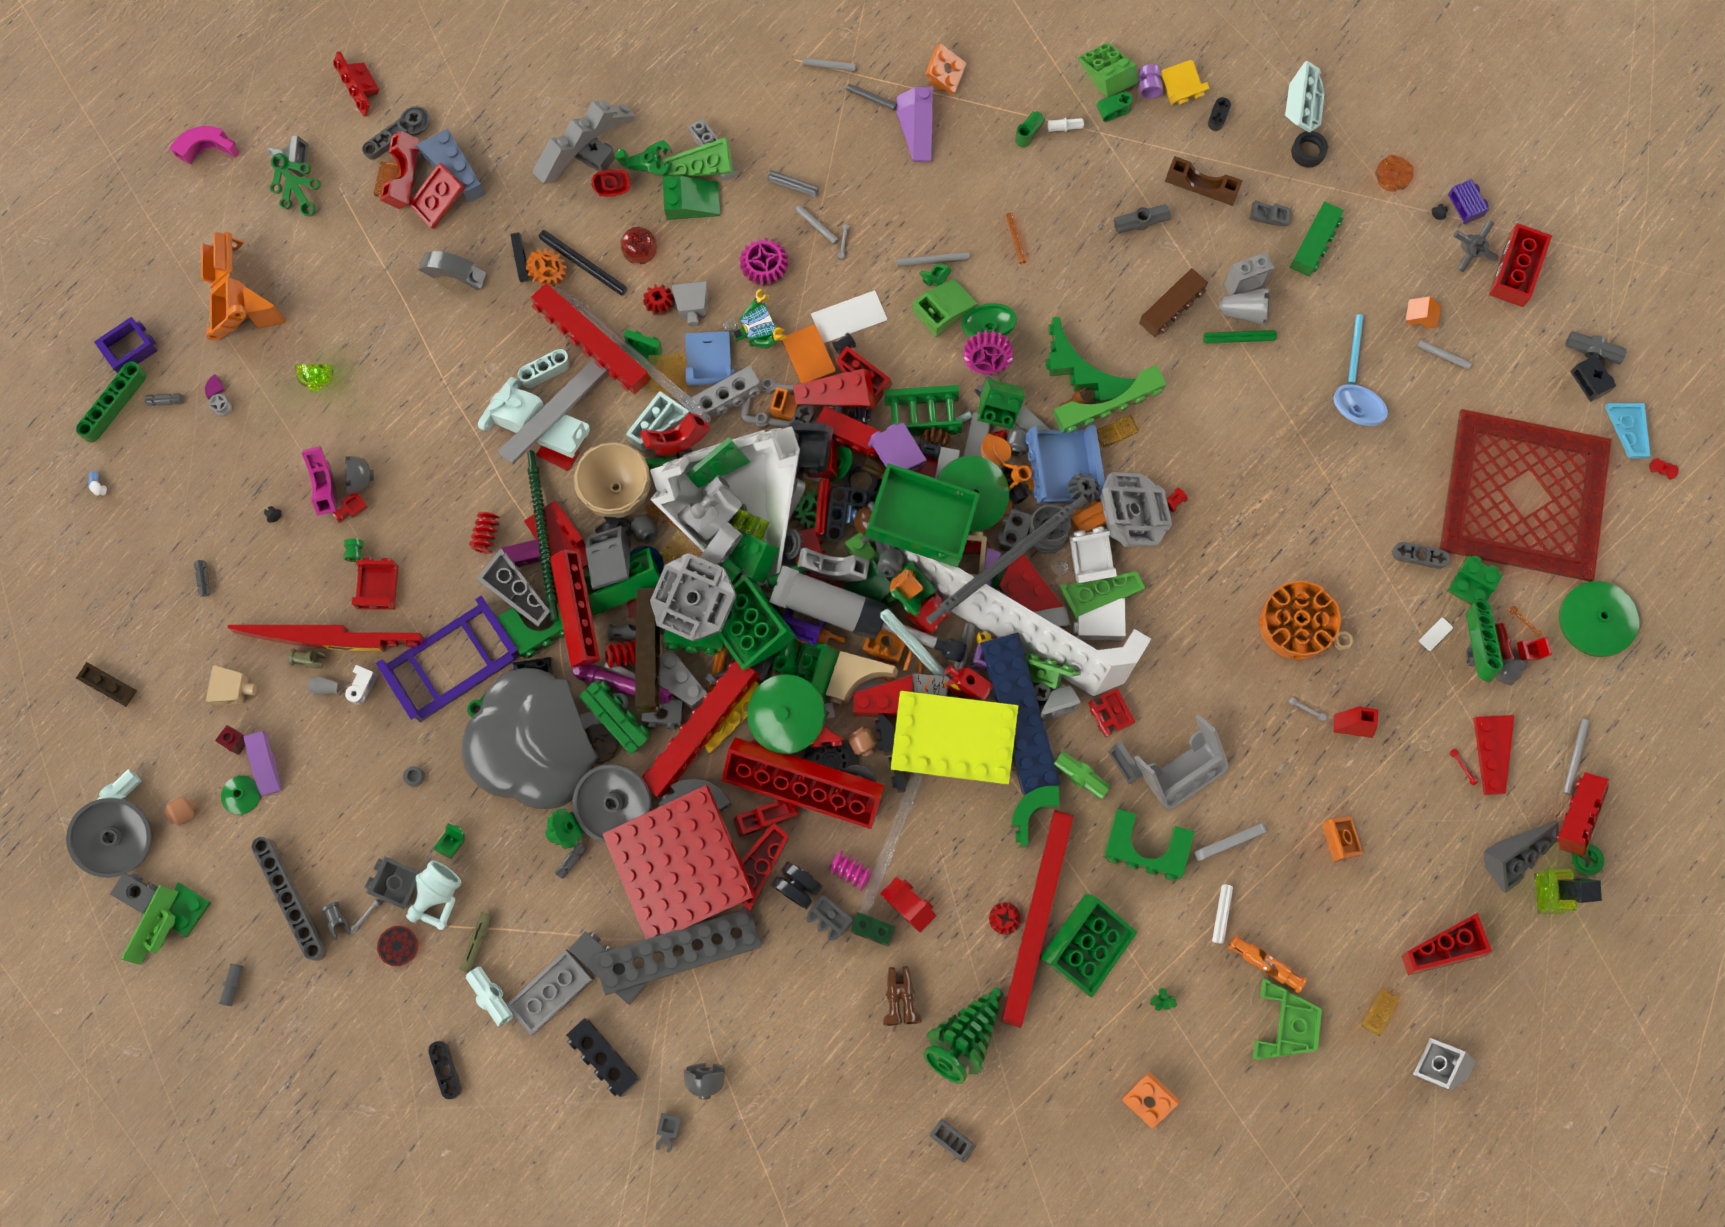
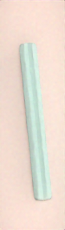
M889 609L882 611L881 619L934 675L945 676V669Z

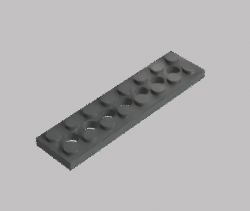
M745 909L695 924L682 930H675L594 955L604 995L606 996L761 948V943L751 911ZM733 929H739L742 932V936L734 939L731 937L730 932ZM713 935H720L723 938L722 943L719 945L713 944L711 941ZM696 940L703 943V948L699 951L692 948V943ZM676 946L684 949V953L680 957H676L672 953L673 948ZM657 952H661L665 957L660 963L655 962L652 958ZM637 958H641L645 962V965L640 969L633 966V962ZM617 964H622L625 967V971L621 975L613 972V968Z

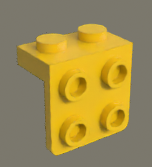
M1193 60L1182 62L1161 71L1162 81L1171 105L1176 103L1182 105L1193 97L1195 99L1201 98L1210 89L1208 82L1201 84Z

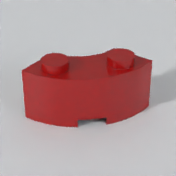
M895 877L883 889L880 895L912 927L921 933L937 916L932 911L934 907L928 900L924 899L922 901L912 891L913 886L906 879L901 881L898 877Z

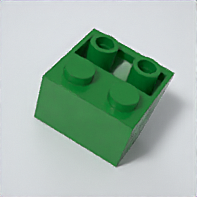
M987 378L980 395L977 420L1013 429L1025 399L1022 387Z

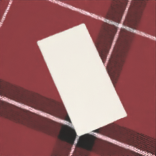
M875 290L811 313L823 343L845 336L847 332L851 334L887 320Z

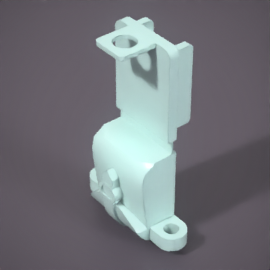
M510 377L491 399L489 406L479 419L478 428L487 432L496 424L517 433L544 407L543 401L532 393L520 390V380ZM564 415L537 442L542 446L573 458L582 441L589 435L590 427L585 422Z

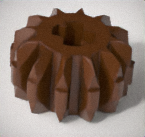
M934 427L932 430L927 428L920 436V449L923 440L936 445L940 443L941 447L950 448L951 437L948 436V432H942L941 428L939 430Z

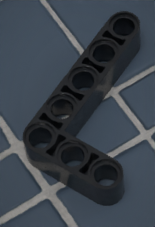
M843 486L832 487L829 490L825 538L833 542L841 540L844 534L847 505L867 507L871 502L872 496L878 494V491ZM840 489L842 491V498L836 500L834 493ZM859 492L861 495V499L858 502L853 500V494ZM839 509L840 516L834 519L832 511ZM835 527L838 533L836 537L831 538L829 531Z

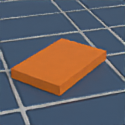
M815 324L786 335V339L782 342L801 384L836 374L835 367Z

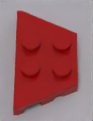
M1024 554L1007 566L998 584L1007 597L1032 612L1063 607Z

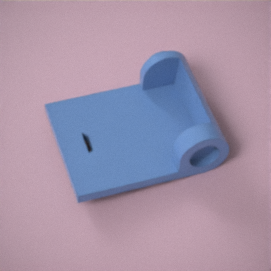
M729 331L685 333L687 386L715 385L735 374V370L731 369Z

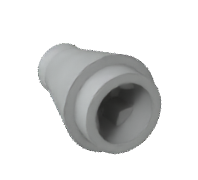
M319 676L310 678L308 691L313 693V695L338 693L339 682Z

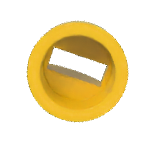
M983 631L984 633L980 634L979 632L977 634L976 640L978 645L982 642L993 640L989 632Z

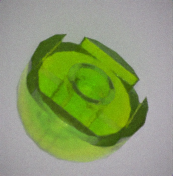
M295 365V374L298 382L302 386L309 387V391H321L322 387H327L333 380V365Z

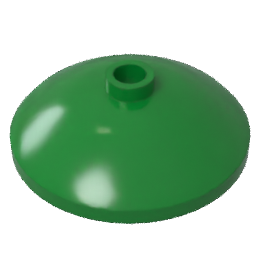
M989 303L969 310L962 318L961 325L963 332L970 338L972 335L977 336L978 331L984 333L985 330L988 333L994 330L995 334L1001 332L1002 336H1007L1015 328L1017 317L1014 310L1010 307L998 303Z

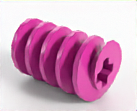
M839 851L829 869L832 868L833 875L839 871L838 878L840 879L846 875V883L853 880V887L860 884L859 890L862 891L872 876L869 873L870 867L868 866L863 870L862 862L856 866V858L849 862L850 855L847 854L843 858V851Z

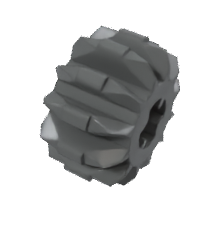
M1084 472L1079 475L1075 474L1067 484L1069 486L1067 492L1072 494L1070 499L1075 498L1077 500L1084 496L1087 502L1083 505L1092 503L1099 495L1097 490L1100 485L1095 484L1097 479H1091V474L1085 475Z

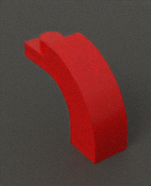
M688 413L684 420L673 429L667 431L643 429L640 436L645 446L649 449H655L657 455H672L694 446L708 433L710 427L703 415Z

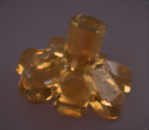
M652 502V506L645 507V511L648 512L646 515H650L656 524L658 520L661 523L666 522L664 517L666 514L656 504Z

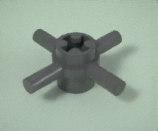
M1488 220L1479 235L1471 234L1466 236L1458 230L1454 232L1453 237L1461 241V248L1467 253L1457 268L1458 270L1464 272L1473 257L1485 256L1493 262L1497 261L1498 255L1489 250V243L1485 239L1495 224L1494 222Z

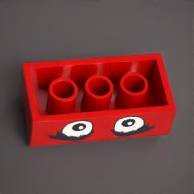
M1517 223L1509 233L1488 295L1524 307L1532 297L1552 235Z

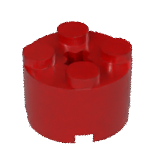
M934 592L921 602L920 611L917 616H914L912 613H906V617L919 631L924 633L928 631L931 634L939 627L937 624L947 619L952 612L943 614L932 624L928 623L926 618L944 602L939 594Z

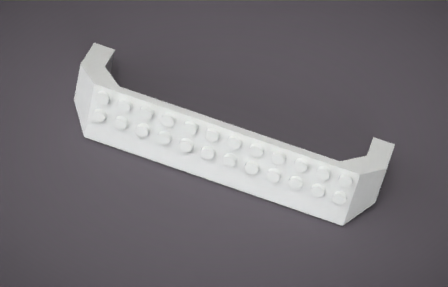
M894 547L905 558L903 566L912 560L937 588L936 592L944 601L975 578L958 567ZM984 584L951 610V612L981 630L989 632L995 638L1019 633L1022 648L1026 654L1034 653L1040 655V658L1044 660L1054 659L1058 661L1057 664L1075 666L1074 669L1081 671V675L1070 677L1062 674V678L1092 696L1124 684L1151 638L1134 629L1124 647L1096 650L987 584Z

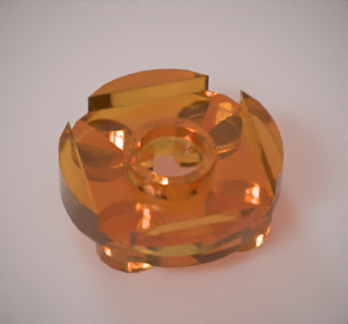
M1389 155L1379 163L1375 176L1377 175L1378 184L1383 189L1395 192L1396 190H1403L1409 185L1413 177L1414 168L1404 158ZM1390 171H1395L1398 175L1393 177Z

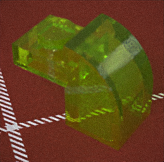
M739 508L731 523L734 528L760 539H763L770 524L769 521Z

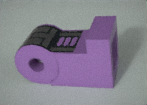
M978 645L977 649L972 653L969 667L979 671H987L981 645Z

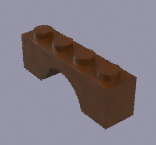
M1176 156L1172 160L1165 180L1167 183L1231 206L1235 202L1243 181L1226 174L1221 177L1204 175L1193 167L1192 162Z

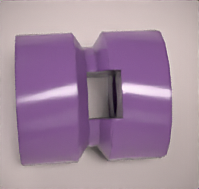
M1155 64L1141 67L1138 71L1140 96L1147 99L1160 96L1163 93L1161 67Z

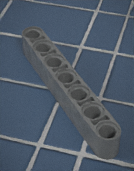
M257 837L252 842V851L303 955L310 960H322L327 953L326 946L275 843L265 837ZM266 842L267 847L261 852L260 847ZM274 859L275 865L270 869L269 863ZM283 876L284 882L278 886L277 880ZM292 894L291 902L286 903L287 895ZM297 911H300L301 917L298 921H295L294 915ZM308 928L310 931L309 936L304 939L303 932ZM317 946L318 953L312 956V948Z

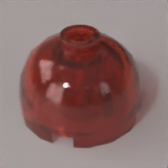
M633 227L623 234L621 238V251L624 258L630 263L645 264L656 255L657 242L652 232L648 229Z

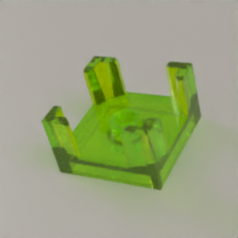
M1548 869L1534 874L1538 914H1564L1565 911L1577 910L1575 900H1560L1558 880L1574 879L1573 869Z

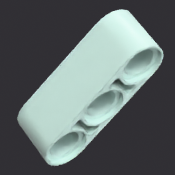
M557 349L521 367L518 371V377L524 387L533 388L568 370L571 362L565 350ZM561 358L565 359L563 362H557ZM543 367H548L547 370L541 371ZM532 375L531 378L524 379L525 376Z

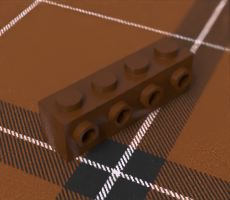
M1191 268L1141 316L1139 324L1154 337L1159 333L1164 334L1169 328V324L1172 321L1175 323L1181 317V312L1184 309L1189 310L1194 304V300L1197 297L1200 299L1207 290L1205 288L1208 282Z

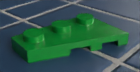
M728 437L685 474L697 488H700L710 483L718 475L722 477L751 462Z

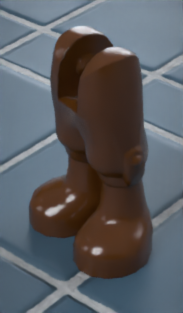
M902 966L903 982L896 983L895 968L889 967L886 996L890 1007L889 1013L883 1019V1025L895 1026L902 1024L899 1006L900 999L903 1001L904 1024L922 1023L921 1015L915 1011L913 1005L915 991L913 990L908 966Z

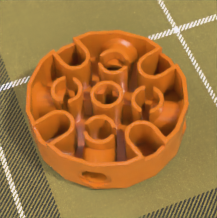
M1303 580L1287 582L1273 591L1261 607L1259 617L1261 636L1269 648L1281 657L1300 661L1318 656L1332 644L1339 634L1341 616L1339 606L1334 598H1331L1324 591L1325 589L1318 584Z

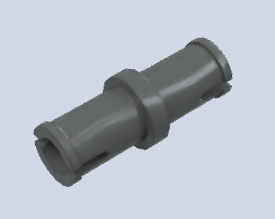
M230 964L227 979L223 982L224 989L219 1004L233 1005L236 989H239L240 986L238 982L243 968L242 965Z

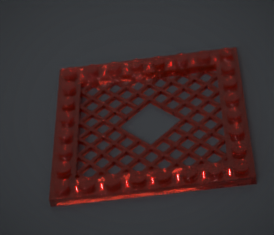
M1461 409L1458 418L1440 550L1467 557L1478 556L1486 561L1589 582L1594 581L1612 439ZM1485 435L1492 442L1486 447L1479 440ZM1493 436L1500 437V438L1497 439V440H1495V439L1493 438ZM1503 439L1511 446L1505 451L1498 444ZM1476 443L1482 449L1475 453ZM1521 443H1524L1529 449L1523 455L1517 448ZM1492 446H1495L1500 452L1494 458L1487 450ZM1541 446L1548 453L1542 459L1535 451ZM1549 447H1550V448H1555L1556 450H1554V451L1552 452V451L1549 449ZM1512 449L1519 456L1514 461H1511L1506 454ZM1560 450L1567 457L1562 462L1554 455ZM1568 451L1575 453L1573 455H1570ZM1483 452L1489 459L1484 464L1477 458ZM1530 453L1538 460L1532 465L1525 458ZM1578 454L1586 461L1580 466L1573 459ZM1501 456H1503L1508 463V465L1504 466L1503 468H1501L1499 464L1495 461ZM1549 457L1556 463V466L1551 469L1544 462ZM1519 460H1522L1527 467L1521 472L1514 465ZM1475 461L1479 467L1472 471L1473 462ZM1567 461H1570L1575 467L1569 473L1563 466ZM1490 463L1498 470L1492 475L1485 468ZM1539 463L1546 471L1540 476L1533 469ZM1510 466L1517 474L1511 479L1504 472ZM1586 466V473L1581 469ZM1558 467L1565 475L1559 480L1552 473ZM1479 470H1482L1487 476L1481 482L1474 474ZM1530 471L1552 500L1524 518L1501 488L1525 472ZM1576 471L1583 477V480L1579 483H1576L1571 477ZM1499 473L1506 480L1500 486L1493 479ZM1547 474L1554 481L1548 487L1541 479ZM1471 478L1476 483L1472 488H1470ZM1566 478L1573 485L1568 490L1560 483ZM1488 480H1490V482L1495 487V489H1493L1489 493L1482 485ZM1584 483V489L1582 491V489L1579 486ZM1555 485L1563 492L1557 497L1550 490ZM1477 487L1485 494L1479 499L1472 493ZM1573 489H1576L1582 496L1576 501L1569 494ZM1496 491L1504 498L1498 503L1491 497V494ZM1564 495L1571 503L1565 508L1558 501ZM1470 496L1474 502L1467 506L1468 497ZM1485 498H1488L1493 505L1487 510L1480 503ZM1582 500V505H1581V508H1580V507L1577 505V503ZM1505 501L1512 509L1506 514L1499 507ZM1553 502L1560 509V511L1554 515L1547 507ZM1474 505H1477L1482 511L1476 517L1470 511V508ZM1572 506L1579 513L1573 519L1566 511ZM1494 508L1501 515L1495 521L1488 513ZM1543 509L1550 517L1544 522L1537 515ZM1513 512L1520 519L1514 525L1507 517ZM1467 513L1472 520L1465 524V518ZM1561 513L1568 519V522L1564 525H1561L1556 519ZM1483 515H1485L1490 522V524L1484 528L1477 520ZM1532 516L1539 523L1533 529L1526 521ZM1578 518H1580L1579 526L1575 522ZM1502 519H1504L1509 526V528L1503 532L1496 524ZM1550 520L1558 527L1552 533L1545 525ZM1473 522L1480 530L1475 534H1472L1467 528ZM1521 523H1523L1528 530V532L1523 534L1522 536L1515 528ZM1569 524H1572L1577 531L1572 536L1564 529ZM1491 526L1499 533L1494 538H1491L1486 532ZM1540 527L1547 533V536L1542 539L1534 532ZM1510 530L1518 537L1513 542H1510L1505 536V533ZM1558 531H1561L1566 537V540L1561 543L1554 537V534ZM1483 533L1486 539L1477 538L1476 536ZM1530 533L1537 541L1532 546H1529L1524 539ZM1578 535V537H1577V544H1576V543L1573 541V538ZM1502 537L1505 543L1496 542L1495 540ZM1549 537L1556 545L1551 550H1548L1543 543ZM1518 541H1521V543L1525 547L1516 546L1513 544L1517 543ZM1568 541L1575 549L1569 554L1562 547ZM1539 544L1544 551L1535 550L1532 548ZM1558 548L1563 555L1551 552Z

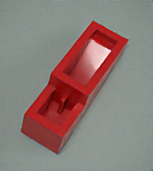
M780 800L736 815L733 821L740 838L769 828L773 823L777 825L798 816L799 813L796 805Z

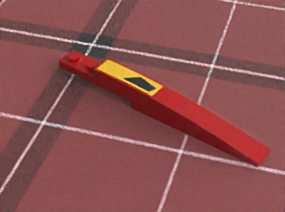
M228 625L229 630L244 636L290 645L344 651L385 652V645L387 647H398V645L417 647V644H423L424 640L420 633L348 632L344 625Z

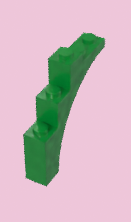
M1052 317L1051 324H1048V333L1052 335L1053 341L1050 342L1051 352H1049L1048 359H1045V368L1049 370L1050 376L1069 375L1070 385H1073L1074 392L1085 387L1087 388L1083 391L1094 390V400L1098 404L1117 398L1131 387L1136 379L1109 375L1099 371L1082 359L1068 342L1060 317Z

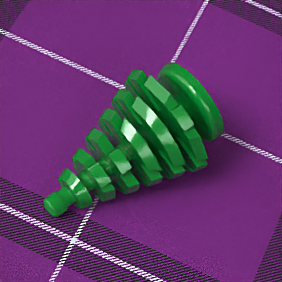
M993 988L989 993L990 995H982L978 998V1001L974 1000L970 1003L967 1009L963 1008L958 1011V1017L956 1014L952 1015L947 1021H943L937 1028H933L927 1033V1038L932 1046L927 1047L924 1051V1059L935 1072L950 1082L963 1084L967 1078V1065L969 1066V1074L982 1072L983 1061L987 1054L986 1050L990 1043L989 1037L991 1038L993 1026L996 1022L995 1014L998 1013L1000 1008L997 1001L1003 996V992L999 988Z

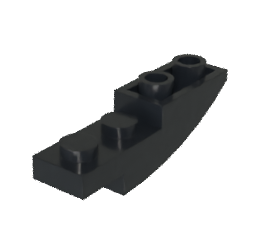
M878 714L875 726L876 732L881 734V739H878L879 751H883L884 756L892 755L895 728L883 714ZM888 757L889 766L891 769L892 757ZM894 770L895 776H892L891 779L893 788H897V793L905 792L903 773L907 771Z

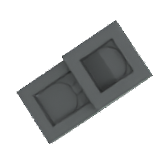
M1255 200L1252 203L1250 219L1270 225L1288 226L1291 209L1277 203L1271 206Z

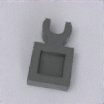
M661 1113L656 1134L662 1135V1137L656 1143V1150H660L661 1144L666 1143L668 1145L667 1152H671L672 1142L670 1140L671 1138L677 1139L681 1117Z

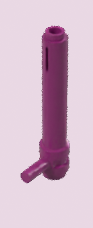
M595 664L588 667H574L573 675L579 680H587L591 684L596 680L605 681L610 688L635 695V679L602 669L601 666ZM660 687V704H669L672 693L668 689Z

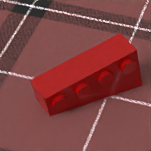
M865 369L793 385L795 400L798 405L877 408L870 371Z
M775 823L771 825L740 860L755 894V897L742 902L750 911H752L789 839V836Z
M1476 913L1412 948L1401 957L1409 976L1482 958L1490 954L1492 950L1479 915Z

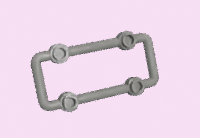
M765 378L760 382L764 394H772L776 391L777 387L786 389L788 393L794 394L793 386L775 384L770 378ZM751 397L743 402L741 418L745 422L755 423L760 429H765L769 425L788 427L789 420L769 418L763 412L758 413L756 416L748 415ZM835 407V411L842 413L843 407Z

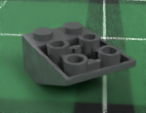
M622 526L588 536L586 539V555L593 590L629 579L631 541Z

